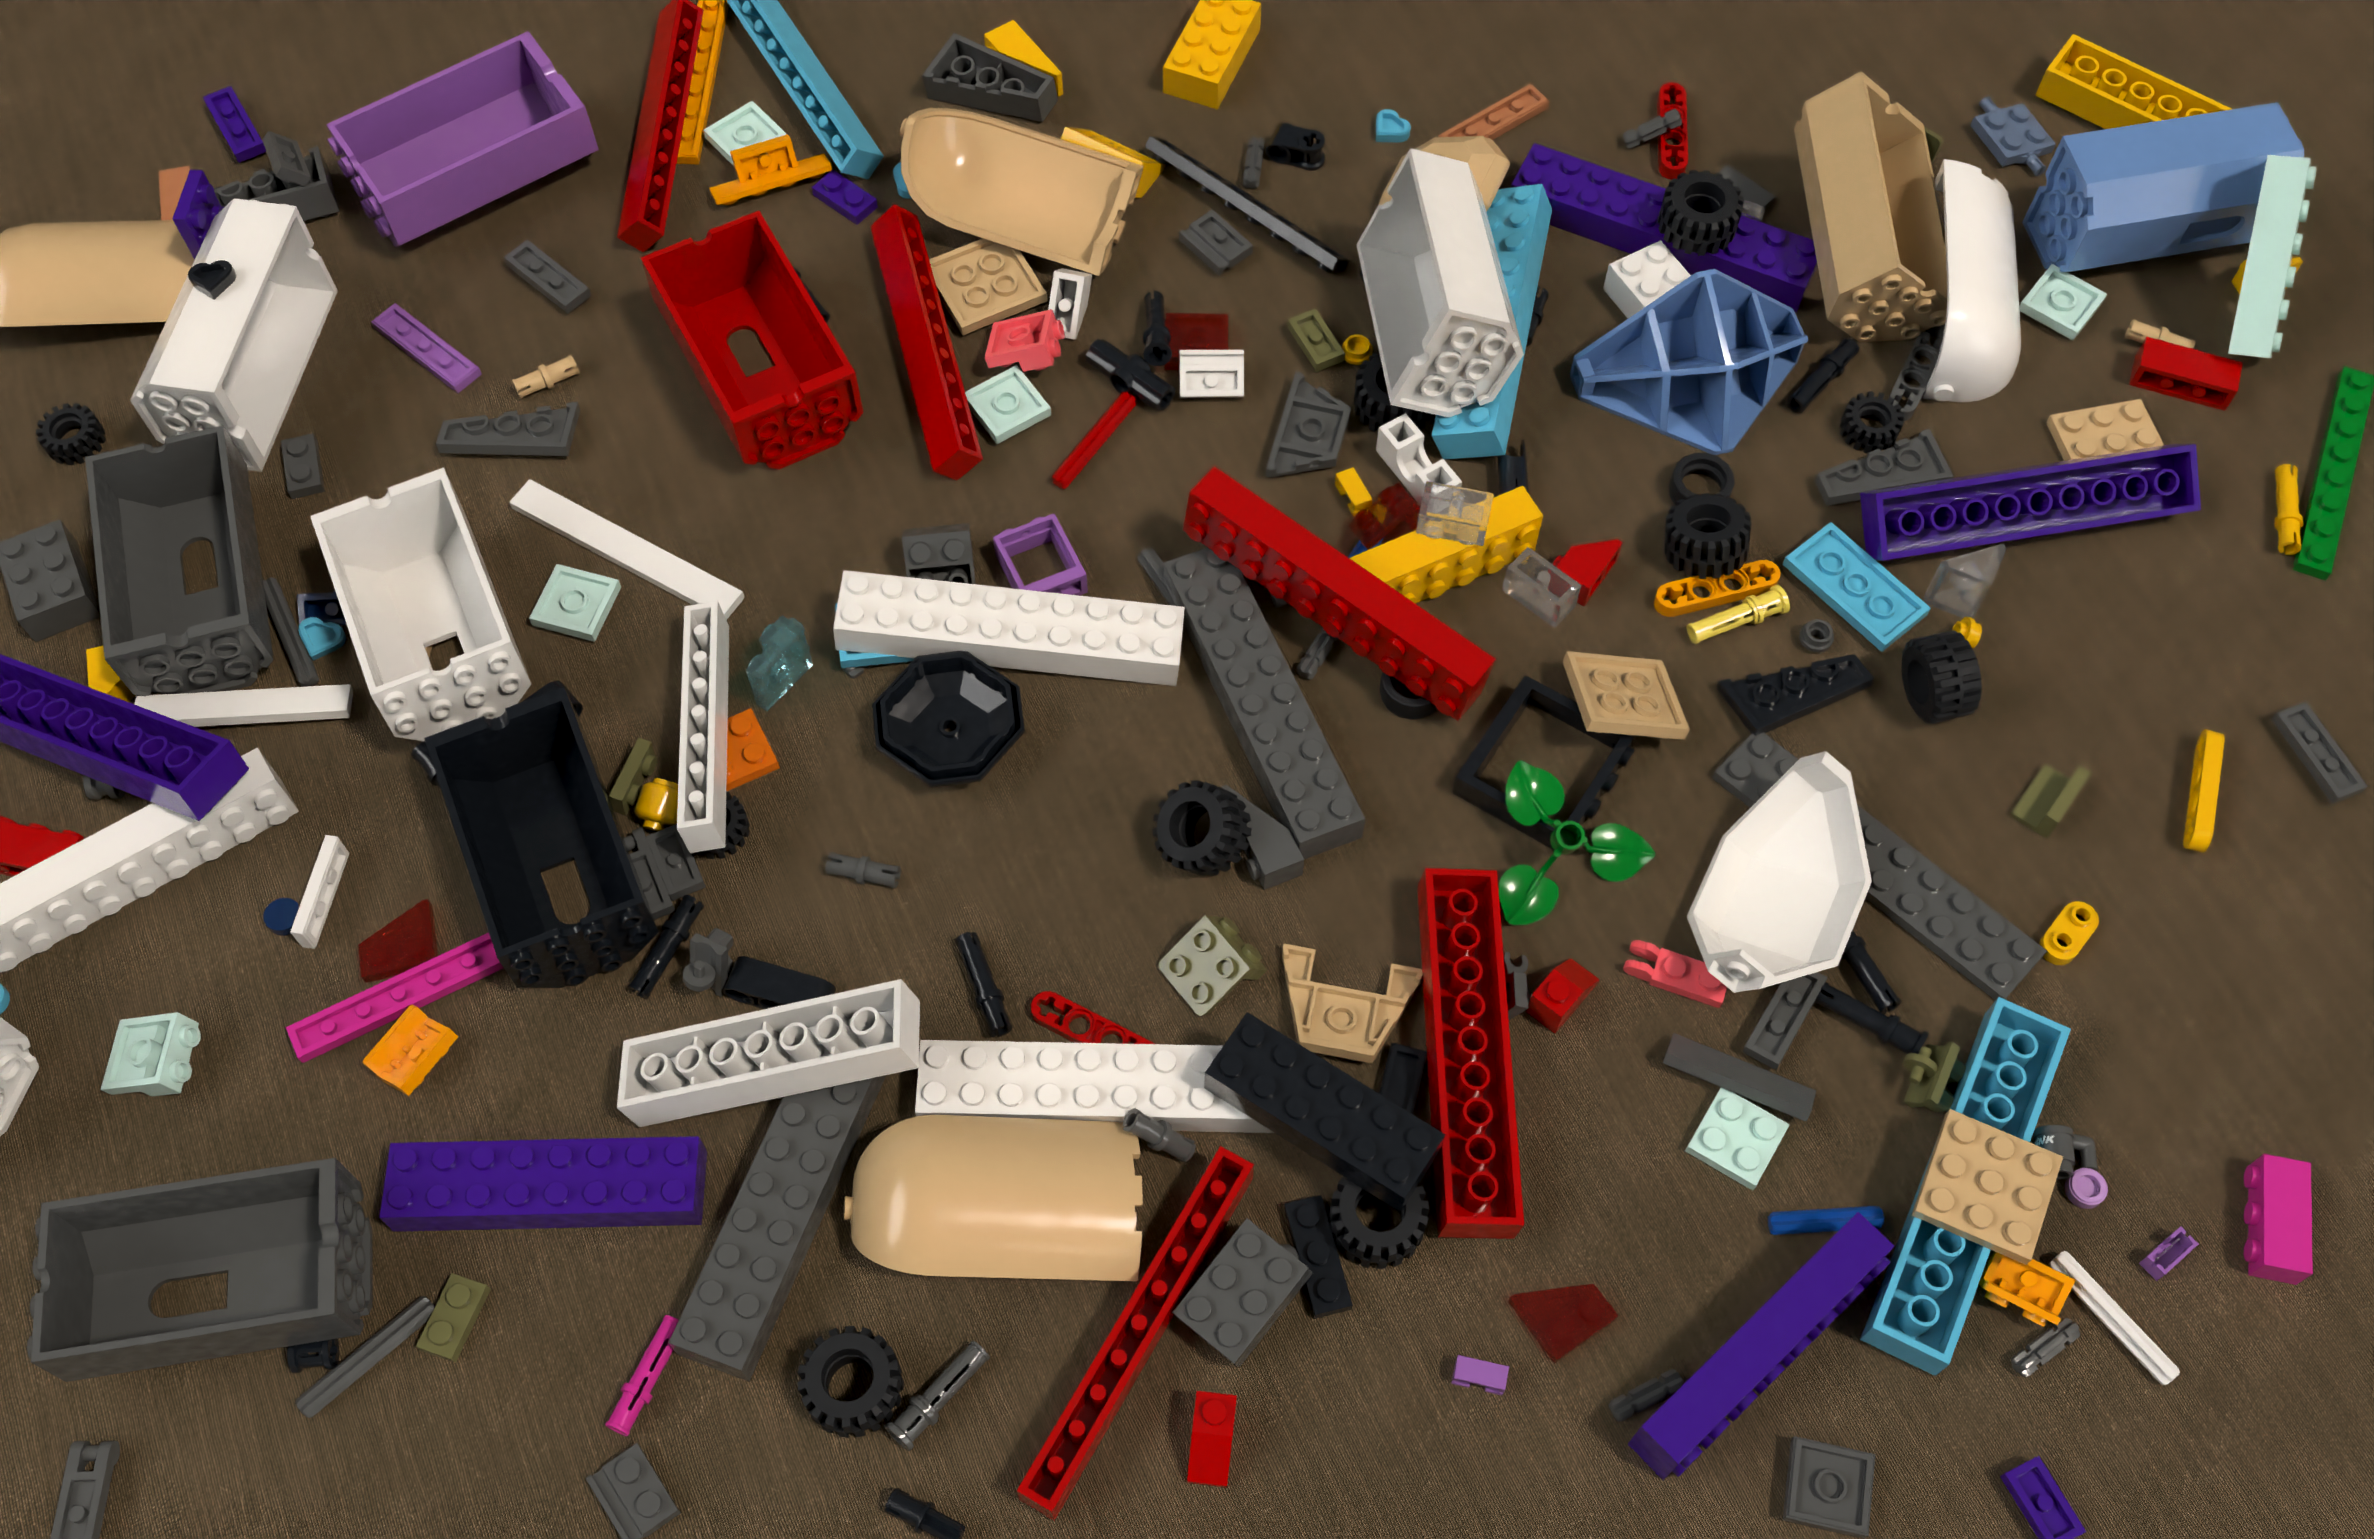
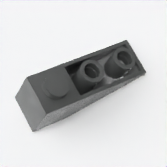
M1228 785L1221 786V788L1237 795V799L1243 801L1246 805L1244 812L1250 814L1251 821L1247 823V827L1252 828L1251 836H1246L1245 842L1249 846L1245 853L1248 857L1246 865L1253 880L1258 879L1263 890L1303 875L1304 858L1290 830Z

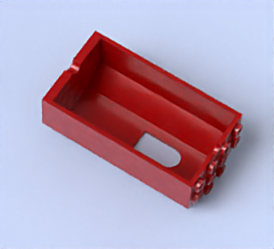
M759 210L710 229L706 238L701 241H694L692 238L684 239L681 242L641 257L653 300L744 464L755 465L757 462H763L769 468L780 470L834 447L841 442L846 435L843 431L850 421L857 422L864 413L856 372ZM743 329L755 332L775 366L746 377L728 345V339L731 334Z

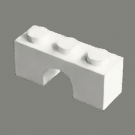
M1405 413L1379 427L1376 451L1432 519L1458 505L1462 481L1444 459L1434 464L1430 462L1424 450L1423 433Z

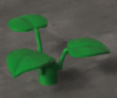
M1519 760L1514 765L1506 782L1505 803L1511 817L1522 826H1532L1542 819L1544 824L1554 827L1555 830L1550 837V843L1554 852L1538 873L1533 867L1520 864L1510 867L1501 876L1498 884L1499 902L1505 921L1509 925L1514 926L1537 922L1554 909L1559 897V888L1553 880L1543 876L1561 854H1571L1582 845L1586 852L1593 853L1590 859L1593 871L1600 878L1608 882H1621L1629 879L1655 857V851L1649 843L1639 834L1623 825L1606 823L1596 827L1591 833L1592 846H1590L1587 842L1588 838L1585 836V831L1579 823L1575 821L1561 823L1558 819H1550L1548 816L1555 815L1563 806L1565 794L1562 784L1553 774L1522 760Z

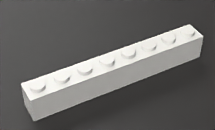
M718 601L684 606L677 830L690 853L725 848L729 625Z

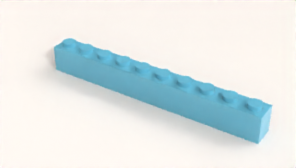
M726 0L841 173L869 179L884 155L779 1Z

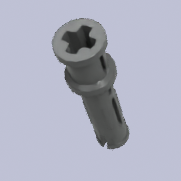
M974 1340L969 1343L970 1345L921 1396L917 1394L908 1400L909 1406L894 1422L888 1421L884 1425L887 1432L907 1451L914 1447L913 1441L928 1425L934 1426L938 1422V1412L977 1370L990 1359L989 1354Z

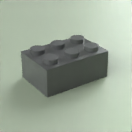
M61 519L0 541V567L17 621L35 642L101 617L100 608L78 542Z
M1246 1218L1172 1313L1240 1368L1313 1273L1309 1267Z

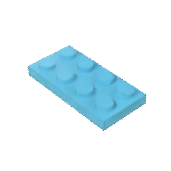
M1832 522L1828 523L1787 555L1782 564L1881 652L1925 618L1931 609Z

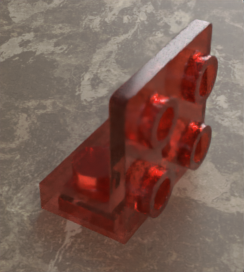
M1397 482L1394 486L1385 488L1379 494L1378 500L1369 508L1360 510L1354 516L1353 522L1349 527L1365 548L1369 550L1403 520L1414 531L1434 522L1403 486Z

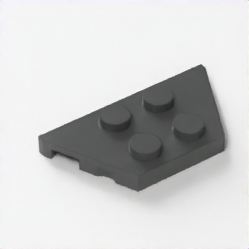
M1295 372L1266 467V477L1335 467L1351 415V407L1341 400L1333 398L1321 386L1316 389L1305 381V375L1301 372Z

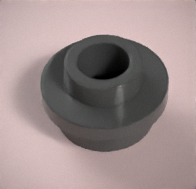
M1814 619L1802 626L1799 640L1806 649L1812 652H1824L1833 644V629L1828 622Z

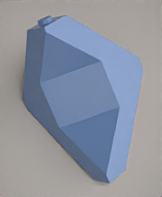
M1710 269L1694 273L1574 355L1570 378L1580 401L1709 454L1719 455L1733 452L1797 364L1803 346L1808 342V335L1804 334L1793 308L1716 269Z

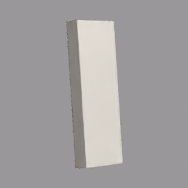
M325 835L290 931L298 943L305 948L315 949L350 854L337 836Z

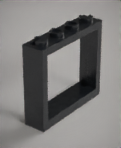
M1524 675L1455 777L1452 794L1554 850L1550 843L1551 834L1555 830L1554 827L1544 824L1542 819L1532 826H1522L1509 814L1505 803V793L1479 780V777L1528 704L1541 709L1613 749L1567 820L1575 821L1581 826L1586 818L1593 820L1602 804V801L1598 799L1603 791L1609 794L1619 778V775L1615 773L1621 765L1626 768L1635 752V749L1631 748L1635 736L1587 731L1577 702Z

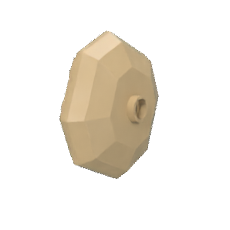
M1484 136L1434 137L1416 148V150L1468 163L1482 194L1486 212L1490 208L1510 167L1509 160L1494 141ZM1407 154L1401 157L1382 194L1379 205L1391 201L1392 196L1388 195L1387 189Z

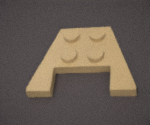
M1283 944L1282 960L1297 1043L1311 1052L1373 1063L1421 984L1423 978L1422 969L1391 963L1386 995L1310 981L1316 949Z

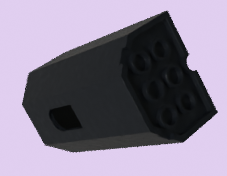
M565 687L507 707L504 714L497 718L489 719L482 716L424 738L497 958L517 988H563L565 986L582 984L588 977L601 972L615 971L624 963L632 961L659 933L583 726ZM575 860L590 901V911L586 917L580 919V922L566 924L559 921L556 917L541 873Z

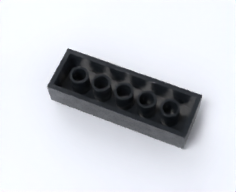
M1248 1012L1205 1071L1204 1089L1399 1212L1403 1210L1440 1152L1445 1138L1444 1133Z

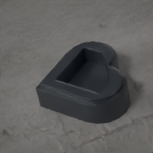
M218 260L211 264L199 263L194 265L188 272V278L197 290L215 300L236 280V272L228 261Z

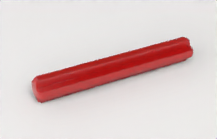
M1122 392L1054 472L1052 483L1055 486L1064 490L1071 484L1136 406V398L1133 395H1130L1128 392Z

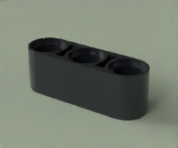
M745 956L737 957L723 989L724 994L729 998L761 1009L831 995V993L835 994L836 987L825 979Z

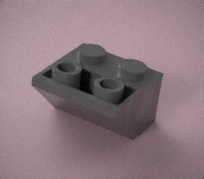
M970 523L903 529L902 543L907 577L976 584Z

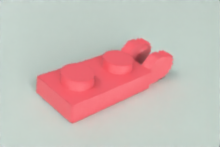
M1633 940L1631 942L1629 951L1638 957L1640 956L1643 959L1655 962V966L1653 969L1647 963L1629 959L1625 961L1623 967L1625 973L1647 981L1651 986L1716 1008L1721 1007L1727 987L1708 972L1705 962L1664 948L1659 949L1655 944L1641 940Z

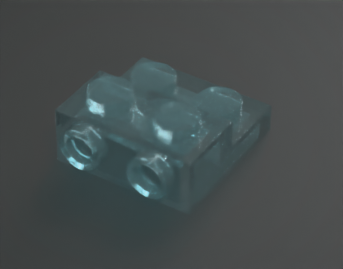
M782 615L775 623L769 624L764 629L759 638L763 653L756 655L746 669L756 703L765 711H768L813 665L809 653L810 647L804 635L805 629L799 621L792 617L787 619Z

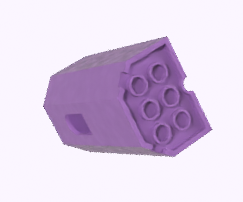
M529 31L326 124L332 136L327 141L334 154L341 156L340 160L337 161L340 169L346 178L351 176L352 180L350 182L359 197L364 199L360 201L361 206L369 219L372 217L376 218L373 223L381 237H388L395 247L599 150L585 105L561 74L558 75L551 60Z

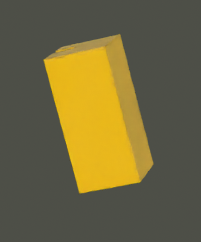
M1354 467L1336 473L1335 487L1341 496L1347 494L1351 503H1348L1347 507L1353 517L1370 511L1372 497Z

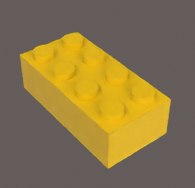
M1200 0L1163 66V93L1218 110L1260 31L1261 3L1253 0Z

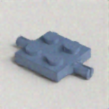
M1990 96L1984 97L1979 102V106L1985 111V114L1974 116L1970 124L1975 133L2002 167L2014 163H2024L2028 165L2035 176L2044 173L2046 166L2038 157L2052 153L2056 143L2023 103L2007 108H1998Z

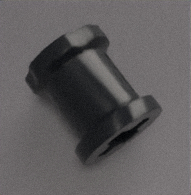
M338 1339L288 1346L287 1359L291 1372L297 1374L301 1373L305 1368L325 1366L328 1370L334 1369L339 1362Z

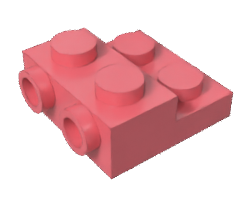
M1052 309L994 322L984 357L988 368L1008 367L1015 362H1019L1023 372L1030 370L1040 371L1053 366L1054 358L1061 356L1058 340L1065 337L1063 324L1060 320H1056Z

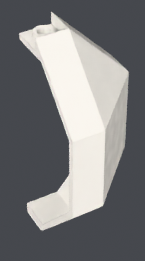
M1827 751L1802 757L1722 836L1688 912L1687 919L1708 972L1732 992L1761 989L1838 966L1872 883L1851 772Z

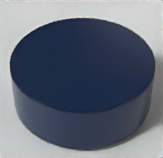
M291 898L274 900L264 911L263 919L266 926L276 935H290L299 904Z

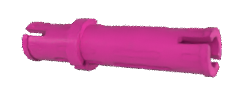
M664 1315L660 1327L646 1349L629 1383L624 1382L620 1389L623 1394L609 1420L605 1423V1426L614 1432L628 1436L643 1405H649L653 1397L650 1393L673 1352V1348L669 1345V1340L676 1328L678 1319Z

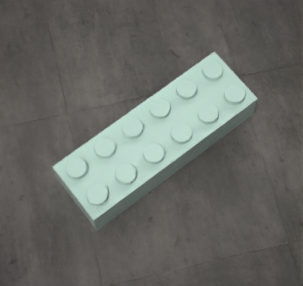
M2267 156L2228 354L2272 358L2273 352H2280L2283 333L2277 332L2279 320H2286L2290 303L2289 300H2284L2286 287L2293 288L2297 268L2290 266L2292 255L2300 254L2303 234L2297 233L2299 222H2306L2310 206V200H2304L2306 189H2313L2317 171L2316 167L2311 166V158Z

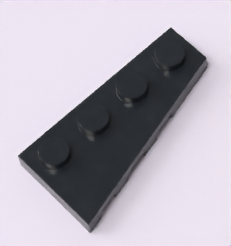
M1852 654L1812 662L1811 667L1796 669L1794 666L1780 668L1779 673L1762 676L1761 672L1747 675L1744 680L1734 682L1730 678L1719 680L1717 690L1750 733L1756 736L1763 732L1772 731L1872 687L1874 677L1856 655Z

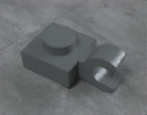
M1506 951L1503 954L1508 1019L1511 1020L1528 1009L1530 993L1527 989V977L1524 973L1528 968V959L1526 955H1521L1514 960L1513 965L1510 961V952Z

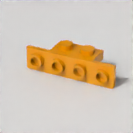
M786 134L730 151L738 179L710 187L709 190L716 205H730L736 203L740 198L750 195L760 196L776 187H790L799 180L820 178L826 172L832 171V166L825 153L797 161L791 138Z

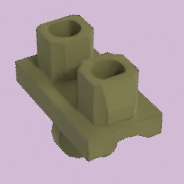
M1953 1041L1947 1042L1944 1046L1927 1044L1925 1047H1921L1918 1054H1906L1903 1066L1911 1072L1908 1079L1911 1083L1903 1102L1911 1108L1925 1106L1933 1112H1946L1951 1108L1954 1098L1945 1089L1947 1083L1958 1082L1963 1077L1966 1066L1957 1058L1960 1050L1957 1044Z

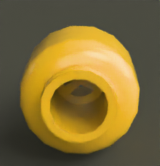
M654 778L653 782L642 785L634 812L638 818L644 820V828L658 832L665 829V827L677 824L678 784L665 779Z

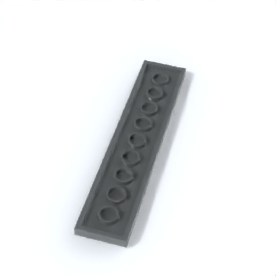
M1764 732L1756 736L1752 733L1715 770L1712 779L1751 808L1799 759ZM1857 805L1872 880L1865 899L1994 1000L1998 997L2006 999L2045 955L2047 950Z

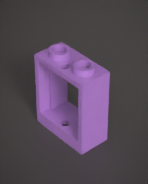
M1054 513L1046 517L1035 518L1030 523L1014 529H1006L1000 534L993 536L995 556L1012 588L1079 596L1088 593L1087 574ZM1052 541L1067 570L1024 586L1010 557Z

